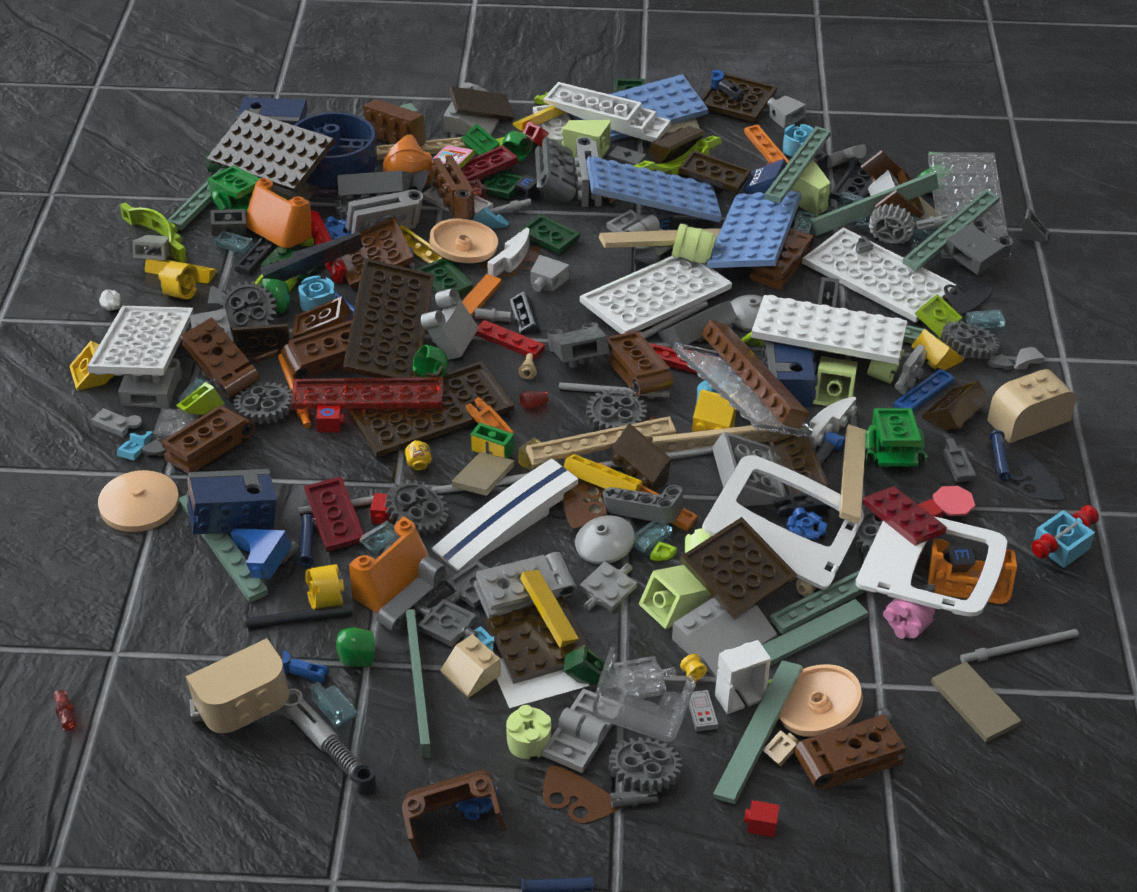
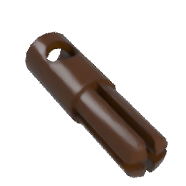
M274 348L255 356V362L257 363L277 355L278 349Z

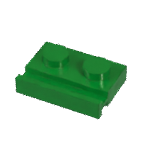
M478 124L474 125L464 137L460 138L461 142L469 149L474 150L477 156L500 146V143Z

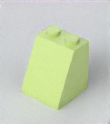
M569 120L566 126L562 128V146L569 147L573 151V158H576V140L580 137H589L592 141H596L598 157L603 158L610 148L611 120Z
M812 160L790 191L801 192V200L798 206L817 216L828 208L830 181L815 161Z
M821 356L817 374L818 385L815 387L816 399L813 401V404L829 406L840 400L852 397L858 362Z
M684 565L653 571L639 605L665 629L673 626L675 621L707 602L711 594Z

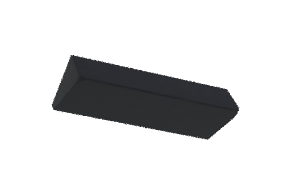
M525 291L511 298L510 303L520 334L540 332L541 329L532 301Z

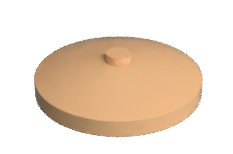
M449 219L436 224L430 232L429 241L432 249L440 256L451 261L460 263L482 262L491 258L497 251V235L488 226L477 221Z
M134 471L118 476L110 481L99 495L98 506L102 519L109 526L126 532H141L156 528L168 521L178 508L179 494L176 484L168 476L155 471Z
M815 665L803 669L779 720L790 732L807 737H815L843 728L857 716L861 709L863 693L860 683L852 672L840 666Z

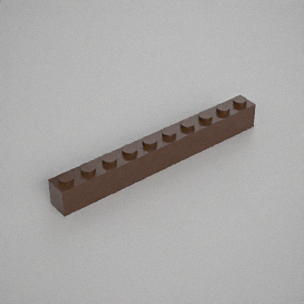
M710 319L703 330L702 336L781 424L801 429L809 412L727 324Z

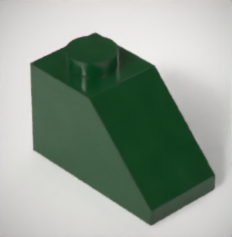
M583 645L565 655L564 672L576 682L606 686L612 684L613 667L587 646Z

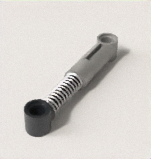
M289 689V698L284 706H282L283 715L287 719L293 720L321 751L327 752L341 769L348 774L354 784L356 793L363 796L373 793L376 789L374 767L366 763L361 764L349 749L339 741V736L303 699L301 691Z

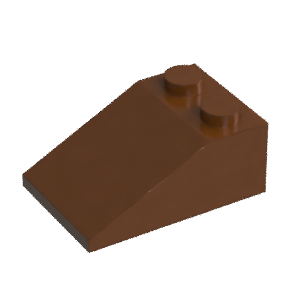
M341 296L300 313L295 318L292 338L296 339L352 320L353 312Z

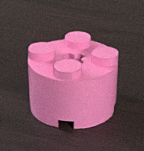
M895 598L886 607L883 615L894 629L897 637L901 639L904 637L915 638L933 622L935 609Z

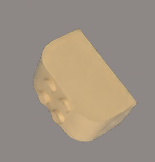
M1040 370L1009 381L1001 386L992 398L987 420L996 430L1003 431L1005 439L1012 443L1071 421L1076 403V395L1051 370Z
M267 638L186 676L194 706L208 728L218 733H229L247 726L280 709L289 698V689L282 660Z

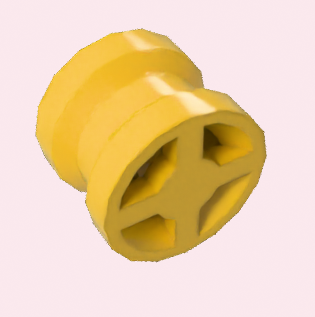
M697 654L688 655L680 663L681 669L687 672L686 676L690 681L701 679L707 672L706 666L701 663V659Z

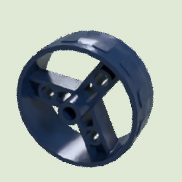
M328 112L306 117L294 125L331 137L336 142L305 183L320 187H338V175L373 173L377 166L375 129L366 119L349 113Z

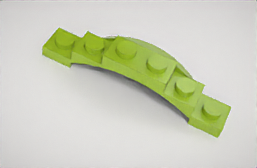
M709 136L700 139L685 154L673 161L663 164L643 161L634 165V167H645L650 171H661L668 175L679 176V167L693 150L709 155V150L715 149L716 145L722 144L721 137Z
M126 202L120 205L122 219L131 226L135 224L145 226L163 236L169 237L168 242L171 256L178 262L183 263L187 261L186 249L181 244L182 239L177 234L178 230L175 224L169 222L161 213L153 209L134 208Z

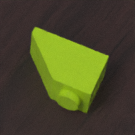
M205 382L176 406L185 413L205 415L216 407L223 406L225 403L215 388Z

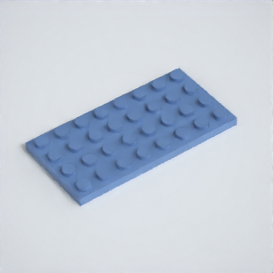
M683 74L609 94L641 102L642 108L656 111L657 117L669 119L671 124L708 114V108ZM572 115L575 120H584L575 115ZM611 130L610 141L630 135Z
M588 156L586 163L593 194L715 222L721 221L722 215L714 187L707 182L702 183L692 178L685 179L678 175H668L661 171H650L645 167L638 168L631 164H620L614 160L607 161L597 156Z
M789 191L781 204L766 200L765 193L761 192L736 195L717 237L715 246L712 249L711 257L707 260L708 268L776 266L800 203L801 192Z

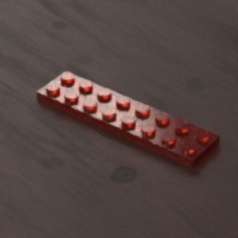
M443 377L294 379L290 404L291 409H317L318 406H340L341 409L442 407L444 380Z

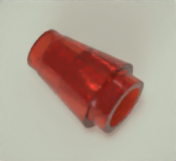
M524 391L519 397L521 407L526 409L546 403L549 399L546 391Z

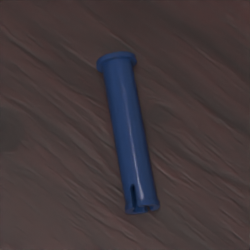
M995 430L990 433L989 438L993 443L998 478L1006 481L1008 478H1011L1004 444L1005 434L1003 431Z
M306 514L301 518L300 556L297 559V563L301 567H310L314 562L312 557L314 518L312 515Z
M593 876L524 880V878H521V891L594 892Z

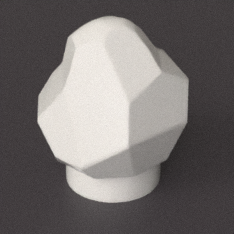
M114 290L103 291L99 299L101 307L107 311L119 309L121 305L120 294Z

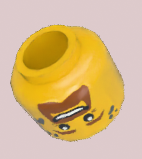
M417 440L413 441L405 449L407 464L414 470H424L431 463L432 457L428 444Z

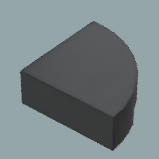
M865 236L858 239L856 243L857 254L873 250V244Z
M1003 354L990 358L987 361V365L991 368H1003V371L1012 370L1014 365Z
M157 439L140 448L141 453L146 456L159 455L160 457L164 456V453L168 451L162 447V444Z

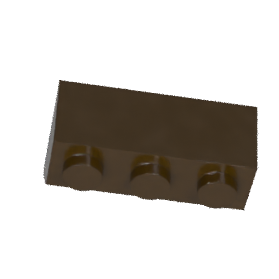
M691 126L684 129L681 127L675 133L665 135L661 140H654L648 153L656 164L667 163L685 154L698 140L702 139L706 132Z
M288 324L232 328L234 344L245 357H255L274 348L278 349L276 353L279 355L282 348L289 344L288 341L291 340Z
M978 380L952 388L921 416L924 420L944 431L950 429L955 431L963 427L965 421L973 418L975 412L983 409L984 404L989 398Z
M628 424L612 447L611 460L616 466L621 467L628 476L641 480L643 486L655 492L668 482L671 458L634 426Z

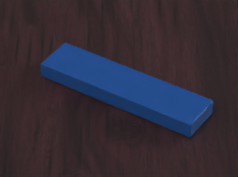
M940 368L896 400L893 407L912 408L914 412L954 383L955 377Z

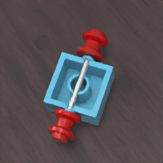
M1085 505L1081 511L1075 512L1073 516L1062 510L1037 528L1031 545L1032 552L1041 559L1049 556L1063 568L1090 550L1095 532L1089 529L1091 524L1098 522V511L1090 505Z

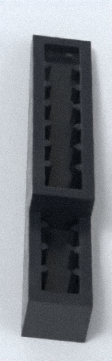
M356 232L293 252L292 258L260 267L263 278L285 282L361 249L363 244L360 233Z

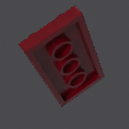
M502 145L470 159L461 168V171L469 184L475 181L483 180L491 174H496L500 170L510 168L519 162L517 156Z
M342 476L303 486L326 552L365 542L363 531Z
M894 486L863 498L862 504L914 546L946 533L947 526Z

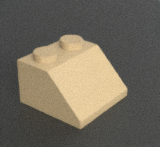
M472 634L454 647L440 671L442 675L469 698L501 676L500 658Z

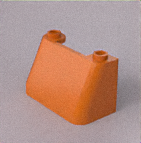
M267 178L259 179L255 184L245 216L246 227L282 248H290L312 238L310 202L299 196L286 200L270 191L273 187L272 181Z
M404 516L394 527L395 533L400 538L376 560L370 556L362 555L349 564L352 598L376 613L419 577V563L424 557L429 556L415 524Z
M933 538L928 584L935 585L936 594L968 599L979 581L986 561L976 560V564L967 572H951L952 564L944 559L942 553L948 546H951L950 543L943 539ZM1006 549L1000 576L989 600L991 603L1004 604L1012 596L1017 569L1015 550Z

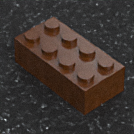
M379 99L363 105L364 119L373 125L376 138L396 144L404 136L410 134L416 138L420 147L426 144L424 114Z

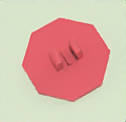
M942 486L933 494L934 502L948 516H966L975 507L972 493L959 486Z

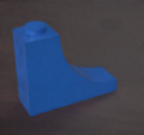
M233 529L230 533L238 549L250 552L246 564L253 578L271 579L292 547L284 530Z

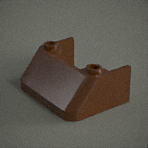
M882 150L861 166L872 177V183L887 170L898 180L899 185L912 180L910 175ZM894 190L875 205L876 209L879 206L883 207L885 204L888 206L893 204L895 207L899 205L901 209L905 208V212H910V216L914 217V219H919L925 215L919 196L907 200L897 190Z
M475 771L418 788L406 794L402 804V811L408 838L416 857L421 856L413 819L422 816L424 812L474 797L486 798L491 796L502 832L506 831L494 779L489 771Z

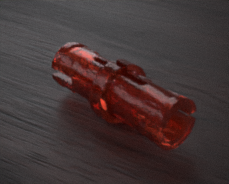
M58 690L53 694L56 704L55 712L57 717L60 718L62 729L70 731L76 727L73 717L74 709L72 704L69 703L67 692L65 690Z

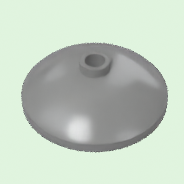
M744 295L732 300L731 304L738 318L737 321L732 323L733 326L751 332L763 297Z
M600 516L590 520L581 527L575 538V547L579 556L585 561L592 564H602L605 561L609 564L623 558L631 550L635 541L634 530L631 524L621 517Z

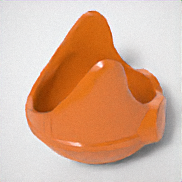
M409 134L391 148L384 159L383 172L406 171L414 173L428 170V178L425 184L427 186L433 177L431 170L433 159L430 152H425L419 146L416 138Z

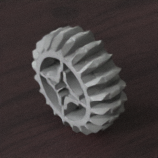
M887 204L883 207L879 206L870 216V233H874L873 238L878 237L879 241L882 240L884 243L904 244L913 235L915 227L914 217H911L910 212H905V208L901 209L899 205L897 207L893 204L890 206Z

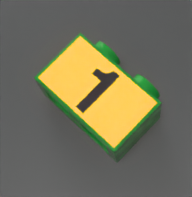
M479 422L471 433V451L476 453L483 452L508 459L514 451V434Z

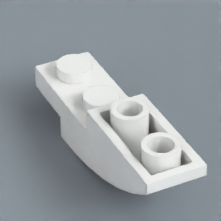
M525 228L505 243V250L488 261V275L496 277L504 270L510 273L522 262L529 249V228Z
M849 397L829 405L810 421L808 437L814 450L817 446H821L828 431L838 433L842 427L846 426L850 416L853 417L857 411V406H855L856 397Z

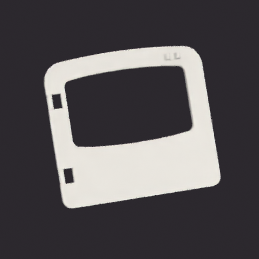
M755 455L743 457L706 517L702 526L704 532L713 536L737 519L743 517L794 570L797 578L817 588L827 589L863 521V510L861 509L859 523L844 520L834 542L829 547L794 534L737 503L736 499L753 472L792 486L826 503L839 512L841 495L774 462ZM847 524L854 526L852 531L845 528ZM826 565L833 567L831 572L824 569Z
M935 517L947 526V534L983 542L989 546L986 562L974 591L967 600H960L911 586L915 566L927 541L914 546L883 521L856 578V586L858 588L874 593L886 594L889 597L939 610H948L962 616H977L984 611L999 579L1005 558L1007 540L1002 534ZM878 586H882V587H886V588H890V589L888 590V589L880 588V587H878ZM944 602V603L952 604V605H954V607H953V606H950V605L942 604V603Z

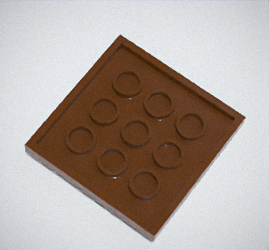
M395 217L359 232L363 248L341 257L348 270L345 276L352 290L359 287L365 258L397 266H407L415 262Z

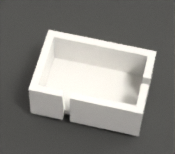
M759 640L719 653L715 697L726 714L745 707L735 689L738 690L748 707L760 703L767 690L771 658Z

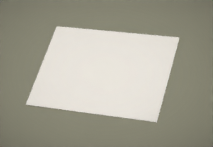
M501 659V676L496 678L509 708L589 686L585 683L576 682L564 672V669L513 684Z

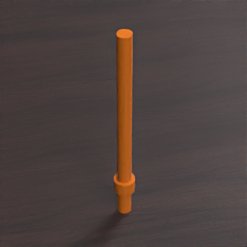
M279 354V362L289 388L292 390V394H294L297 415L302 420L304 427L309 428L311 422L308 409L304 407L287 363L282 354Z

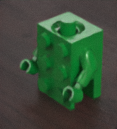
M233 165L207 179L212 202L216 204L219 210L245 209L246 216L255 184L261 178Z
M874 408L872 425L869 426L865 434V449H867V453L865 454L864 463L867 464L868 457H871L873 464L876 458L878 459L879 466L910 467L918 466V457H921L924 464L927 459V454L923 451L925 449L924 433L916 424L912 408Z

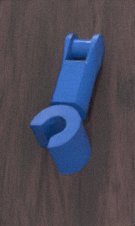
M285 650L283 652L282 663L285 675L289 672L319 684L324 683V676L329 673V669L326 666L311 664L295 658L291 661L290 654Z

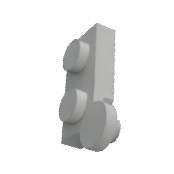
M104 408L91 419L94 426L121 437L128 433L129 428L135 429L142 424L141 418L137 415L126 418Z

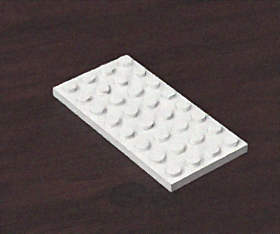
M844 227L808 253L802 260V263L829 278L839 279V283L915 323L920 320L915 315V312L936 294L944 300L947 297L944 292L945 285L951 284L956 286V284L923 267L915 272L902 264L903 257L871 242L873 250L857 254L856 243L861 236ZM952 287L948 288L949 293H952L956 290Z
M671 256L581 295L580 302L620 334L640 331L704 300L731 289L732 283L712 268H708L707 264L690 262V260L681 257L675 258Z
M764 295L751 337L898 364L907 321L901 318L885 317L880 314L873 315L863 311L856 312L846 308H834L829 305L812 304L808 301L801 302L791 298L784 299L774 295Z
M122 306L88 364V373H95L96 375L110 373L118 376L123 374H132L134 376L152 375L154 377L164 375L181 341V335L185 333L190 323L189 315H194L193 308Z

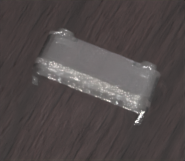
M611 647L599 678L592 706L594 715L600 720L659 739L663 742L674 740L696 685L693 675H688L682 694L667 692L661 698L659 705L619 691L621 685L620 675L616 671L611 670L617 654L615 648Z

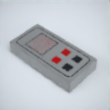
M708 690L687 693L686 698L696 732L718 729V722Z

